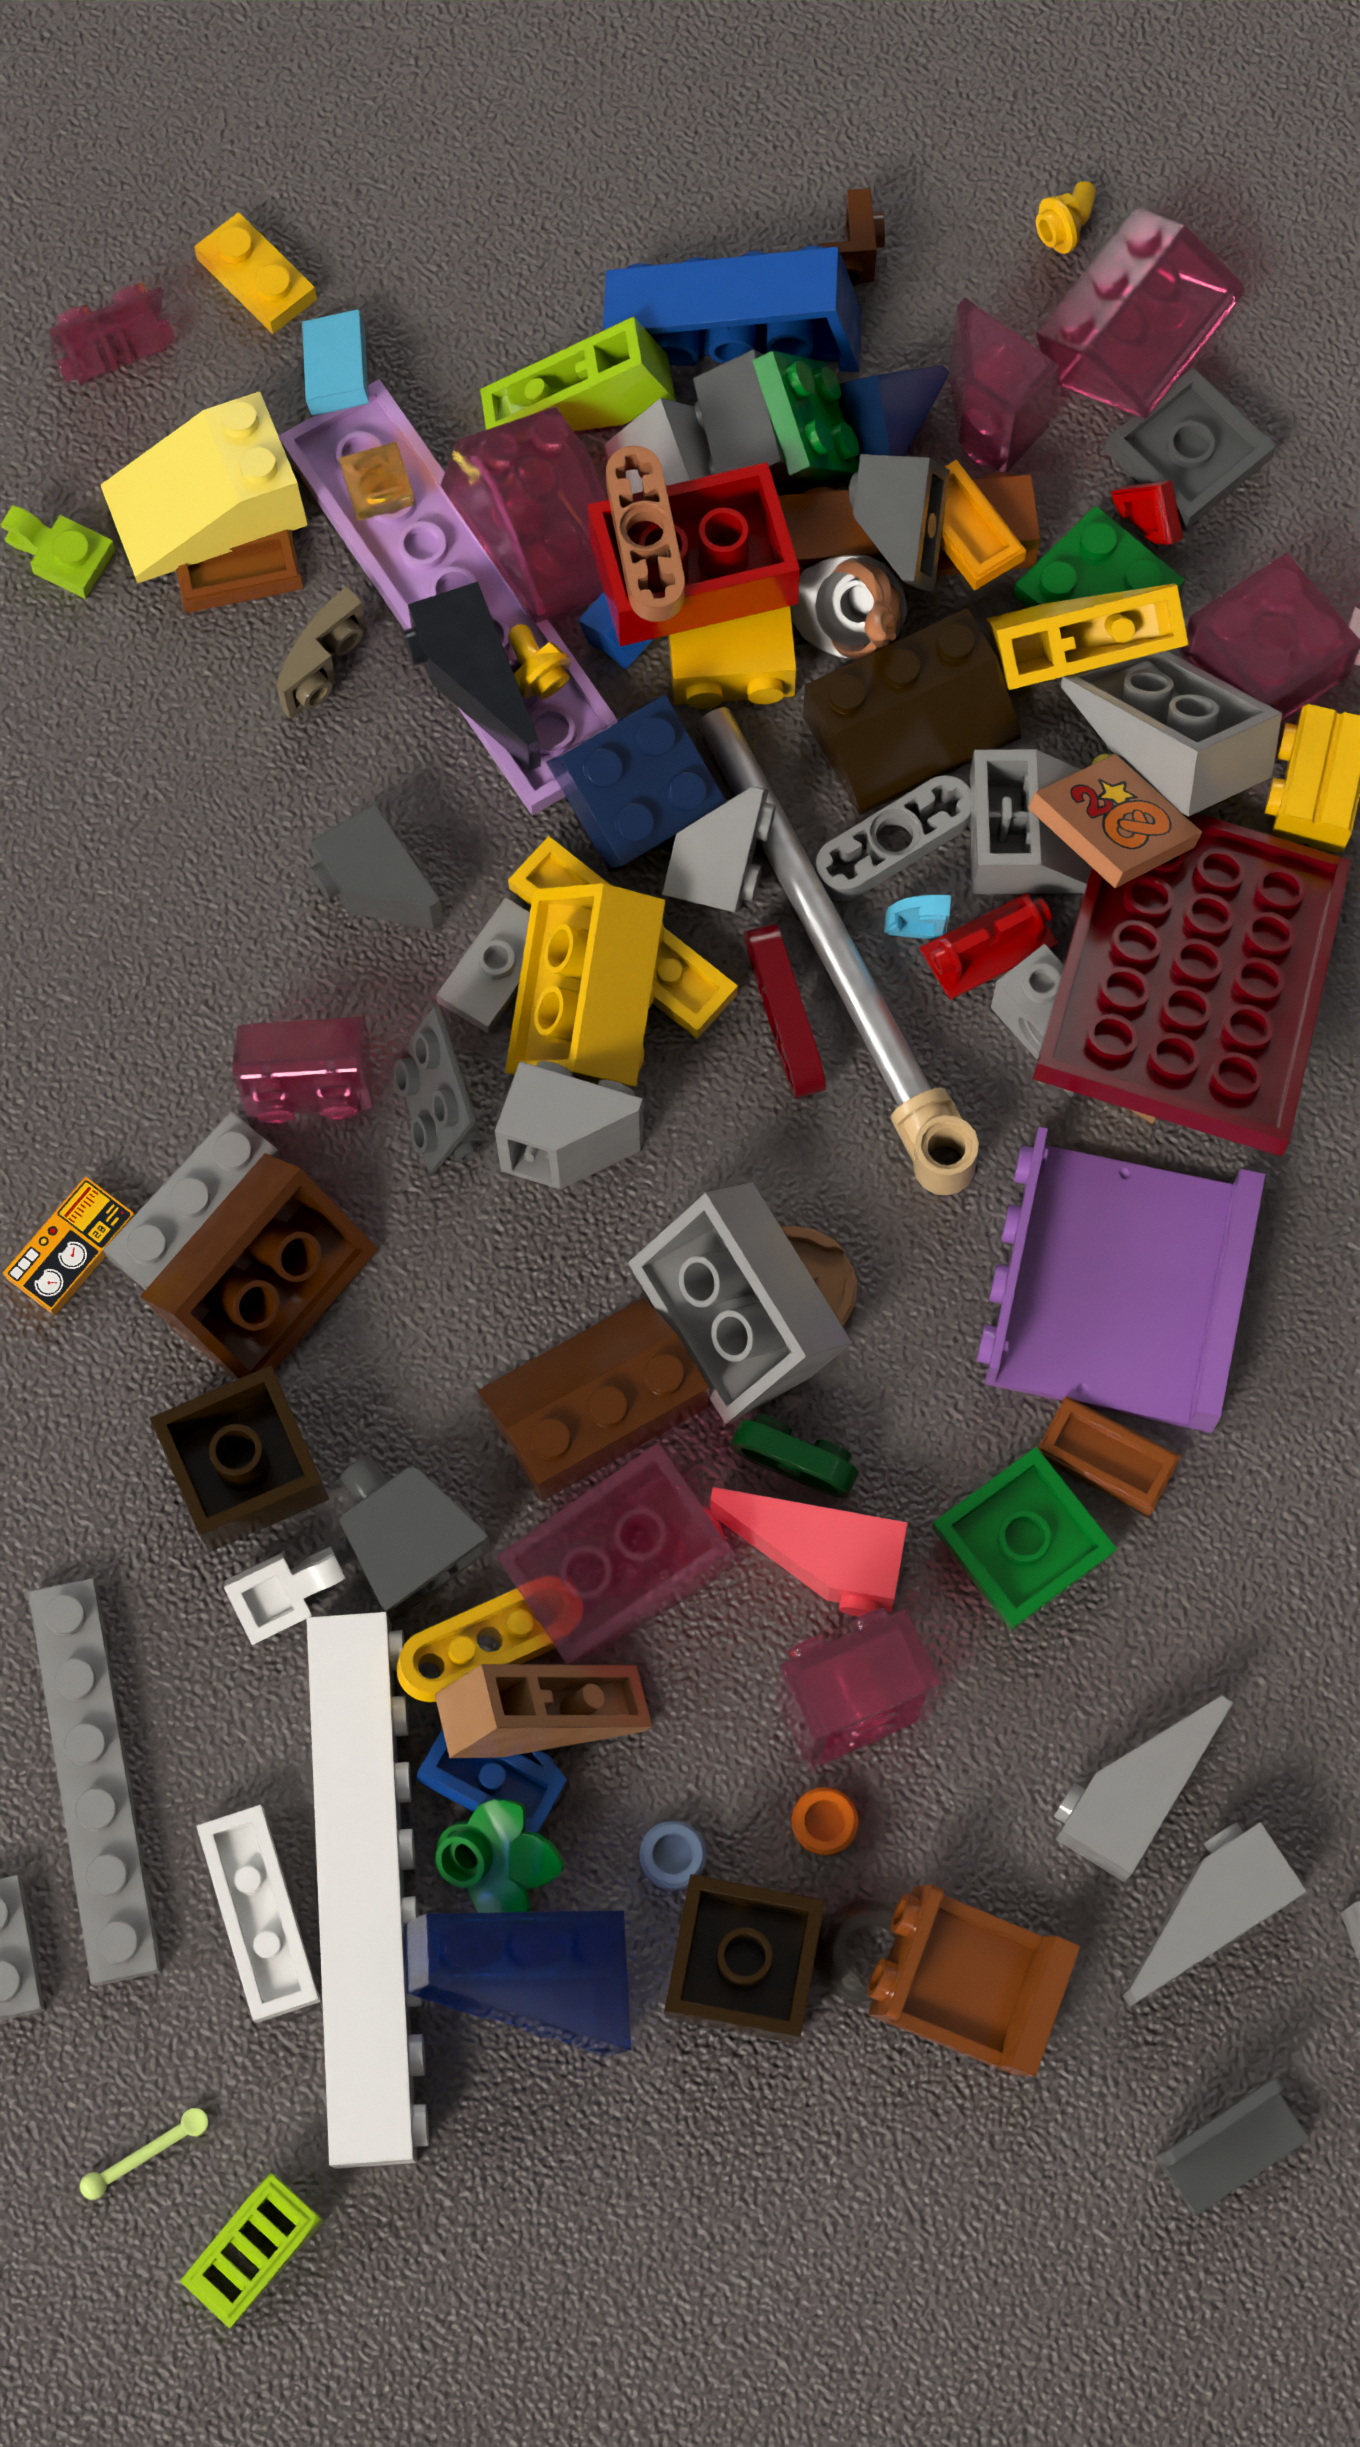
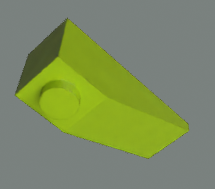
M634 316L480 389L486 433L493 442L625 425L636 419L660 398L676 401L668 354Z

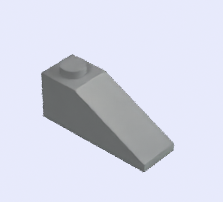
M1221 1695L1098 1771L1086 1789L1074 1782L1054 1815L1055 1818L1065 1823L1055 1840L1125 1882L1134 1872L1233 1702Z
M1236 1822L1204 1843L1210 1855L1205 1857L1193 1870L1122 1995L1129 2008L1307 1892L1261 1822L1246 1832H1243Z

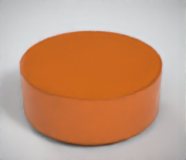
M820 1787L808 1791L798 1800L792 1812L791 1823L796 1839L803 1848L815 1855L833 1856L845 1851L857 1836L859 1829L857 1810L850 1798L837 1789Z

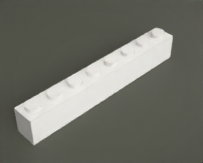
M387 1612L307 1617L329 2166L341 2169L418 2163L417 2147L429 2146V2124L427 2105L415 2104L413 2076H425V2047L423 2034L411 2035L410 2007L422 2006V1984L420 1965H408L407 1938H417L419 1936L416 1896L405 1897L403 1870L415 1869L413 1829H401L400 1803L412 1802L411 1769L409 1762H398L397 1736L409 1735L408 1706L406 1696H395L394 1671L405 1644L403 1630L392 1631V1625Z

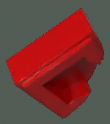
M1172 480L1122 486L1111 491L1119 514L1123 519L1129 518L1140 531L1146 534V539L1165 545L1174 544L1183 539Z

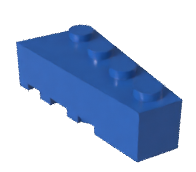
M812 245L804 247L799 251L769 254L753 251L740 257L711 260L695 257L681 263L662 265L637 263L627 268L606 270L603 330L634 316L668 354L669 365L695 366L699 356H710L713 360L724 364L754 349L762 354L777 351L814 360L839 361V371L860 372L862 309L838 247L826 248Z

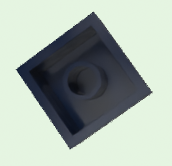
M666 695L646 702L546 761L607 869L627 864L726 803L725 798Z

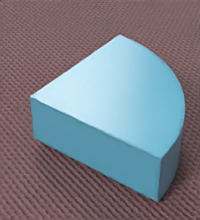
M922 895L895 902L886 910L884 933L889 936L933 940L945 935L950 916L951 895Z

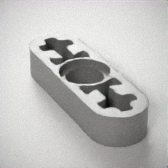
M943 775L934 777L826 843L817 855L815 871L829 897L837 901L853 900L961 834L970 823L971 789L964 781L953 776ZM940 797L944 803H950L955 800L957 802L955 816L950 817L945 811L938 812L928 818L926 826L928 834H924L920 821L933 812L935 798ZM898 825L910 833L912 842L902 851H888L879 844L876 837L878 832L886 826ZM861 842H865L868 856L856 863L853 879L848 880L842 873L832 877L833 861L838 859L843 865L853 863L861 858Z

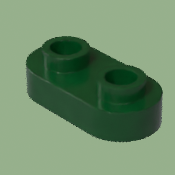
M757 1414L754 1421L740 1420L729 1444V1447L736 1454L754 1464L827 1495L838 1498L849 1497L859 1474L858 1469L849 1463L852 1458V1454L849 1451L829 1441L816 1440L815 1445L790 1436L792 1429L788 1425L767 1415Z

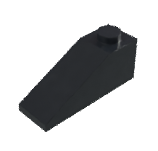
M478 581L408 604L411 628L402 630V634L412 664L415 666L424 663L431 684L529 770L541 767L540 744L537 733Z

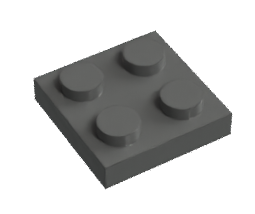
M1192 367L1111 433L1106 439L1104 449L1140 484L1172 480L1179 520L1187 529L1273 458L1276 446Z

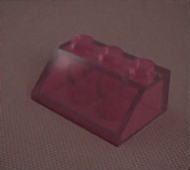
M1135 208L1036 332L1048 379L1052 383L1146 419L1245 293L1244 285L1184 224Z

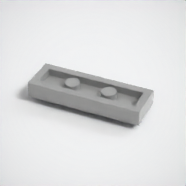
M230 1112L103 1249L105 1256L146 1290L264 1153L278 1159L281 1158L278 1149L233 1112Z

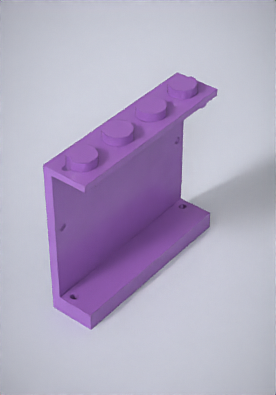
M1039 1126L1033 1147L1021 1145L1013 1182L1025 1184L1021 1206L1009 1204L1001 1241L1012 1243L1013 1246L1009 1266L996 1264L989 1301L1000 1303L1001 1305L996 1326L984 1324L977 1361L988 1364L984 1384L1063 1401L1065 1396L1088 1407L1212 1433L1222 1414L1266 1174L1240 1169L1234 1183L1230 1184L1045 1145L1048 1128Z

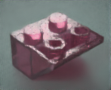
M365 1017L238 1025L232 1068L233 1077L247 1117L257 1116V1119L262 1122L281 1123L294 1119L295 1114L320 1112L326 1118L344 1119L357 1115L358 1110L373 1109L370 1038Z

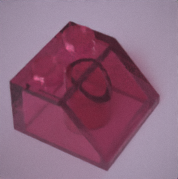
M964 297L957 305L949 364L958 442L963 445L966 453L977 463L984 466L991 465L999 472L1008 473L1049 427L1060 365Z

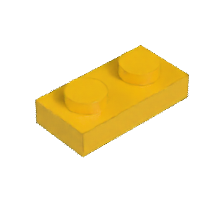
M239 212L194 246L197 260L272 334L276 333L317 300L315 287Z

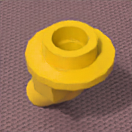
M1087 181L1079 182L1075 185L1072 195L1065 193L1056 197L1050 196L1041 201L1039 204V214L1036 217V229L1046 246L1053 247L1061 254L1074 250L1080 240L1081 227L1087 223L1093 208L1097 191L1092 183Z
M519 624L512 627L509 631L508 639L518 661L522 665L514 673L521 694L524 698L538 695L541 700L551 697L569 680L570 676L566 670L571 664V658L556 644L551 642L540 649L528 626Z

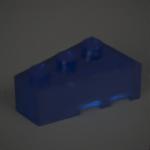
M624 1910L428 1913L404 1924L407 1994L484 2019L493 2018L527 2029L528 2033L543 2038L551 2037L585 2048L586 2052L605 2058L631 2050Z

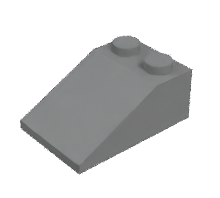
M1168 651L1062 677L1061 688L1110 750L1119 756L1177 810L1188 817L1272 777L1282 713Z

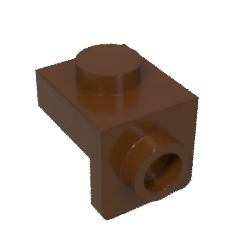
M871 188L847 190L845 211L846 241L820 243L817 246L839 248L852 285L856 286L864 282H874L877 248L885 247V222L883 211L873 212Z

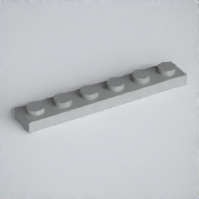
M92 1578L29 1591L90 1982L93 1986H100L161 1973L97 1583Z

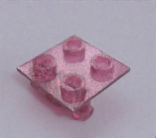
M145 283L136 284L113 294L111 297L114 304L91 312L89 305H82L58 315L55 318L58 326L49 329V346L52 354L64 350L66 357L56 360L65 383L76 379L78 384H82L87 380L106 373L94 344V340L97 339L112 372L118 370L105 337L114 333L127 364H133L132 354L122 332V329L125 328L138 360L167 351L166 344L175 341L174 333L167 318L156 321L154 314L161 312L164 292L162 286L148 291Z

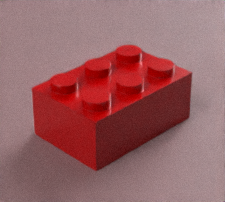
M768 462L666 486L685 577V601L681 610L674 617L665 621H648L633 611L628 598L609 499L588 504L590 543L620 647L798 604L800 568ZM643 491L632 494L633 503L644 501ZM641 521L634 524L627 534L634 543L648 546L658 542L663 535V531L653 522ZM658 564L647 566L648 590L652 592L653 598L665 597V588L660 583Z

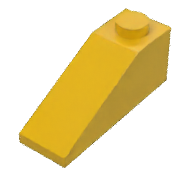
M1175 583L1045 603L986 618L992 650L997 656L1006 687L1009 690L1189 645L1178 587Z

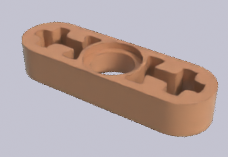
M626 446L617 450L609 458L606 465V485L628 598L633 611L641 618L654 622L665 621L674 617L683 607L685 601V577L662 465L659 458L651 450L642 446ZM638 470L639 476L643 478L644 501L633 503L631 485L629 480L626 479V471ZM641 521L653 522L663 531L661 539L648 546L634 543L627 533L634 524ZM658 564L660 583L665 588V597L653 598L652 592L648 590L647 566Z

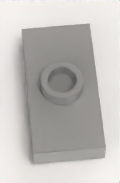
M504 898L436 994L437 1003L490 1034L518 992L530 912Z

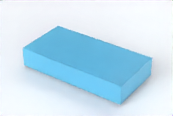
M356 309L302 321L305 395L311 416L369 404L365 324L360 310Z

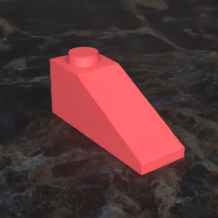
M717 1487L712 1488L710 1514L825 1600L838 1602L839 1611L864 1618L877 1617L878 1610L891 1612L895 1599L908 1522Z

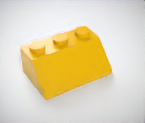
M605 883L534 889L505 1067L506 1074L515 1075L520 1061L537 1066V1063L540 1061H548L569 1069L574 1074V1078L596 1085L600 1080H611L627 1087L637 1086L638 1073L643 1065L645 1056L643 1041L647 1015L654 998L653 977L657 951L664 935L662 921L665 906L664 899Z

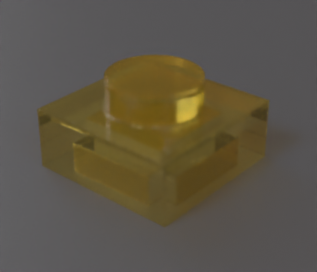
M397 442L338 458L340 470L357 521L415 505L414 494Z

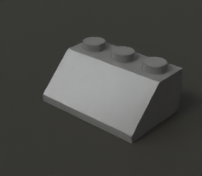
M753 1182L705 1192L628 1262L656 1311L677 1333L708 1384L709 1398L725 1424L738 1420L811 1378L852 1344L849 1336Z

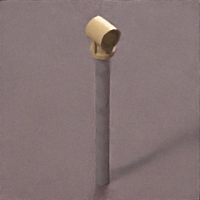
M726 707L718 708L707 713L701 718L697 726L734 796L736 797L750 787H759L769 790L766 803L776 805L768 841L759 839L758 841L899 1106L891 1114V1121L913 1161L916 1179L924 1189L934 1194L947 1196L959 1193L970 1184L975 1175L979 1146L975 1130L968 1122L962 1119L947 1089H931L730 709ZM948 1146L956 1149L962 1156V1159L955 1164L943 1165L934 1161L929 1153L937 1147Z

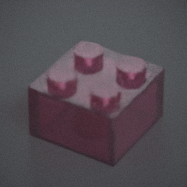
M1285 553L1189 617L1186 628L1189 645L1180 648L1194 666L1282 713V721L1350 676L1360 651V639L1290 555Z

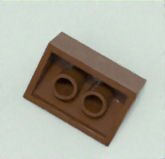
M264 1153L141 1294L140 1298L180 1337L232 1378L238 1380L270 1365L275 1371L376 1253L378 1248L300 1167Z
M645 1297L477 1390L479 1397L541 1502L709 1407L708 1384L677 1333Z

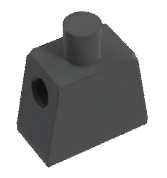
M368 1455L350 1465L339 1478L358 1504L345 1512L338 1520L382 1611L387 1612L391 1623L491 1551L488 1536L483 1529L414 1465L406 1468L389 1480L372 1456Z

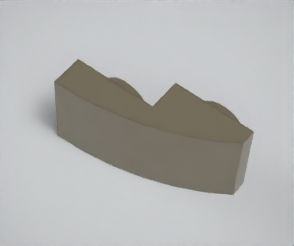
M347 586L330 599L313 617L291 648L282 666L276 686L282 710L290 719L302 709H312L327 698L332 690V686L336 683L332 657L334 655L342 656L350 652L360 642L363 633L367 630L362 601Z

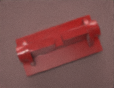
M1026 893L921 946L919 950L948 999L952 1000L1013 969L1045 944L1051 950L1058 946V942L1046 922L1052 919L1046 902L1041 897L1032 901L1029 894Z

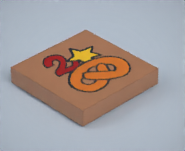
M1116 754L1036 791L1028 806V809L1114 888L1195 848L1202 834L1199 828Z

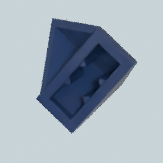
M943 365L878 374L839 384L841 397L838 403L844 421L853 429L859 443V455L856 456L858 464L860 462V454L906 456L950 373Z

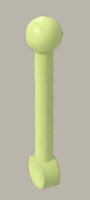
M191 2108L183 2114L181 2123L102 2173H87L80 2182L81 2194L89 2200H96L104 2195L108 2184L185 2136L198 2137L203 2135L209 2127L207 2114L201 2109Z

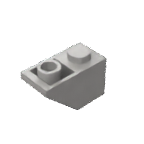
M750 787L676 833L662 895L731 912L740 911L743 900L753 902L761 874V866L752 864L757 839L768 841L776 810V805L766 803L769 790Z

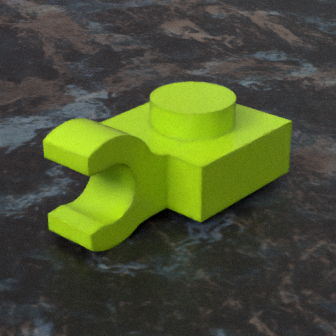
M12 505L0 524L1 528L9 531L5 537V542L21 551L35 555L30 562L33 574L84 599L91 592L115 552L113 540L62 515H59L50 529L30 512Z

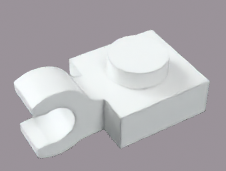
M328 1547L309 1556L291 1570L283 1554L280 1553L222 1583L251 1644L254 1645L307 1619V1617H311L310 1609L304 1598L339 1583L345 1579V1576L332 1548Z

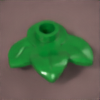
M494 1798L478 1805L469 1821L456 1822L441 1834L435 1855L436 1866L441 1876L447 1882L456 1887H467L471 1900L479 1913L504 1926L524 1929L531 1924V1908L527 1889L537 1888L555 1879L564 1870V1861L551 1841L538 1833L524 1830L526 1825L524 1804L506 1798ZM465 1845L475 1853L477 1860L472 1859L467 1854Z

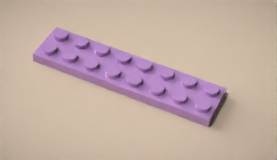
M378 379L368 385L369 404L314 415L279 435V439L288 461L404 630L411 628L408 604L478 581L513 674L522 666L508 639L509 631L515 625L523 624L528 626L540 649L551 642L556 644L571 658V664L566 670L570 678L558 692L544 700H541L538 695L531 698L523 697L539 739L541 767L529 770L459 709L533 816L565 797L546 761L618 719L383 383Z

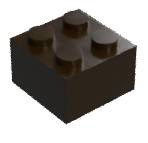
M271 1365L150 1417L152 1426L198 1534L209 1552L330 1500Z
M690 1874L664 2010L665 2019L799 2044L825 1900Z

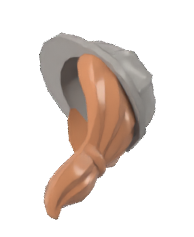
M843 555L829 558L805 569L800 575L798 604L790 606L792 621L805 640L820 650L842 658L855 660L894 643L902 634L908 613L902 583L885 563L867 555Z

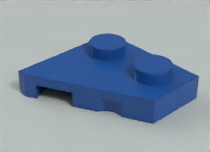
M443 1729L418 1770L415 1779L417 1782L473 1812L478 1805L494 1798H506L524 1804L526 1810L524 1830L534 1833L540 1832L567 1781L551 1757L541 1751L497 1758H449Z

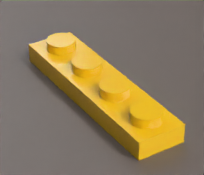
M550 836L540 844L508 879L509 889L530 906L534 889L598 883L609 884ZM664 927L663 939L658 947L653 977L654 998L652 1003L698 1039L738 995V985Z

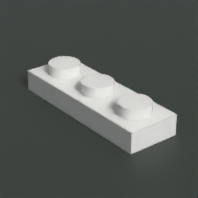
M258 1805L197 1825L196 1827L253 2021L258 2023L321 2002L264 1808Z

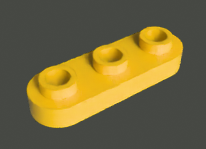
M545 1577L531 1581L410 1637L404 1644L397 1661L396 1672L398 1681L411 1697L424 1702H436L435 1694L481 1664H522L565 1644L573 1636L582 1616L581 1600L577 1592L560 1579ZM547 1610L554 1615L556 1623L553 1625H543L536 1619L534 1612ZM481 1636L492 1637L497 1642L499 1649L494 1652L484 1651L479 1647L477 1638ZM425 1662L433 1663L439 1668L441 1675L434 1679L426 1678L420 1673L418 1665Z

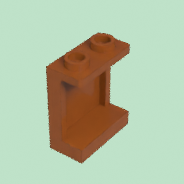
M932 1884L913 1886L911 1894L905 1893L895 1908L890 1928L892 1932L896 1933V1937L888 1959L881 1958L871 1975L867 1995L873 1998L868 2015L1014 2076L1036 2077L1080 1945L1058 1936H1041L945 1896L944 1889Z

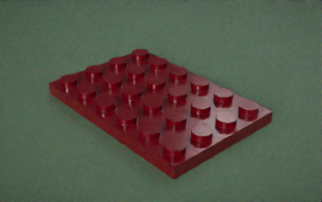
M1199 813L1189 817L1183 814L1202 831L1195 848L1117 888H1114L1092 867L1090 868L1032 1079L1282 1157L1290 1142L1351 860Z

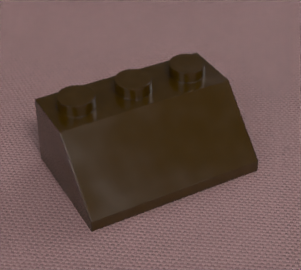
M968 608L805 684L803 718L859 815L916 789L934 777L946 775L971 763L974 750H998L1021 738L1019 724L997 656Z

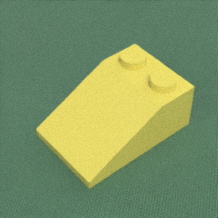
M260 391L201 411L101 484L102 492L137 584L176 571L180 565L187 563L188 566L232 552L230 548L286 529L293 531L308 526L297 480Z

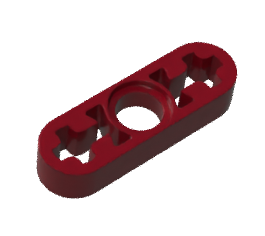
M774 923L745 931L744 937L749 961L790 1091L795 1099L825 1091L826 1081L822 1062L779 928Z

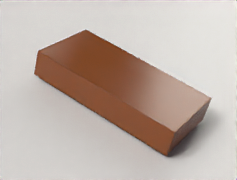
M287 529L230 548L229 550H232V552L188 566L186 563L178 566L179 568L176 569L186 613L304 589L291 530L288 531Z
M1065 1396L1038 1447L1050 1465L1149 1517L1181 1458V1455Z

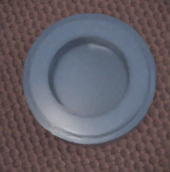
M665 1821L651 1828L642 1840L639 1853L641 1868L646 1878L655 1886L669 1891L687 1888L690 1874L701 1876L706 1865L707 1854L703 1838L695 1828L681 1821Z

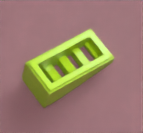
M270 2172L181 2278L180 2282L229 2329H232L325 2220L276 2174ZM269 2202L296 2225L288 2237L261 2212ZM251 2223L278 2247L270 2258L243 2234ZM232 2244L260 2269L252 2280L224 2255ZM213 2266L242 2291L234 2302L228 2299L205 2277Z

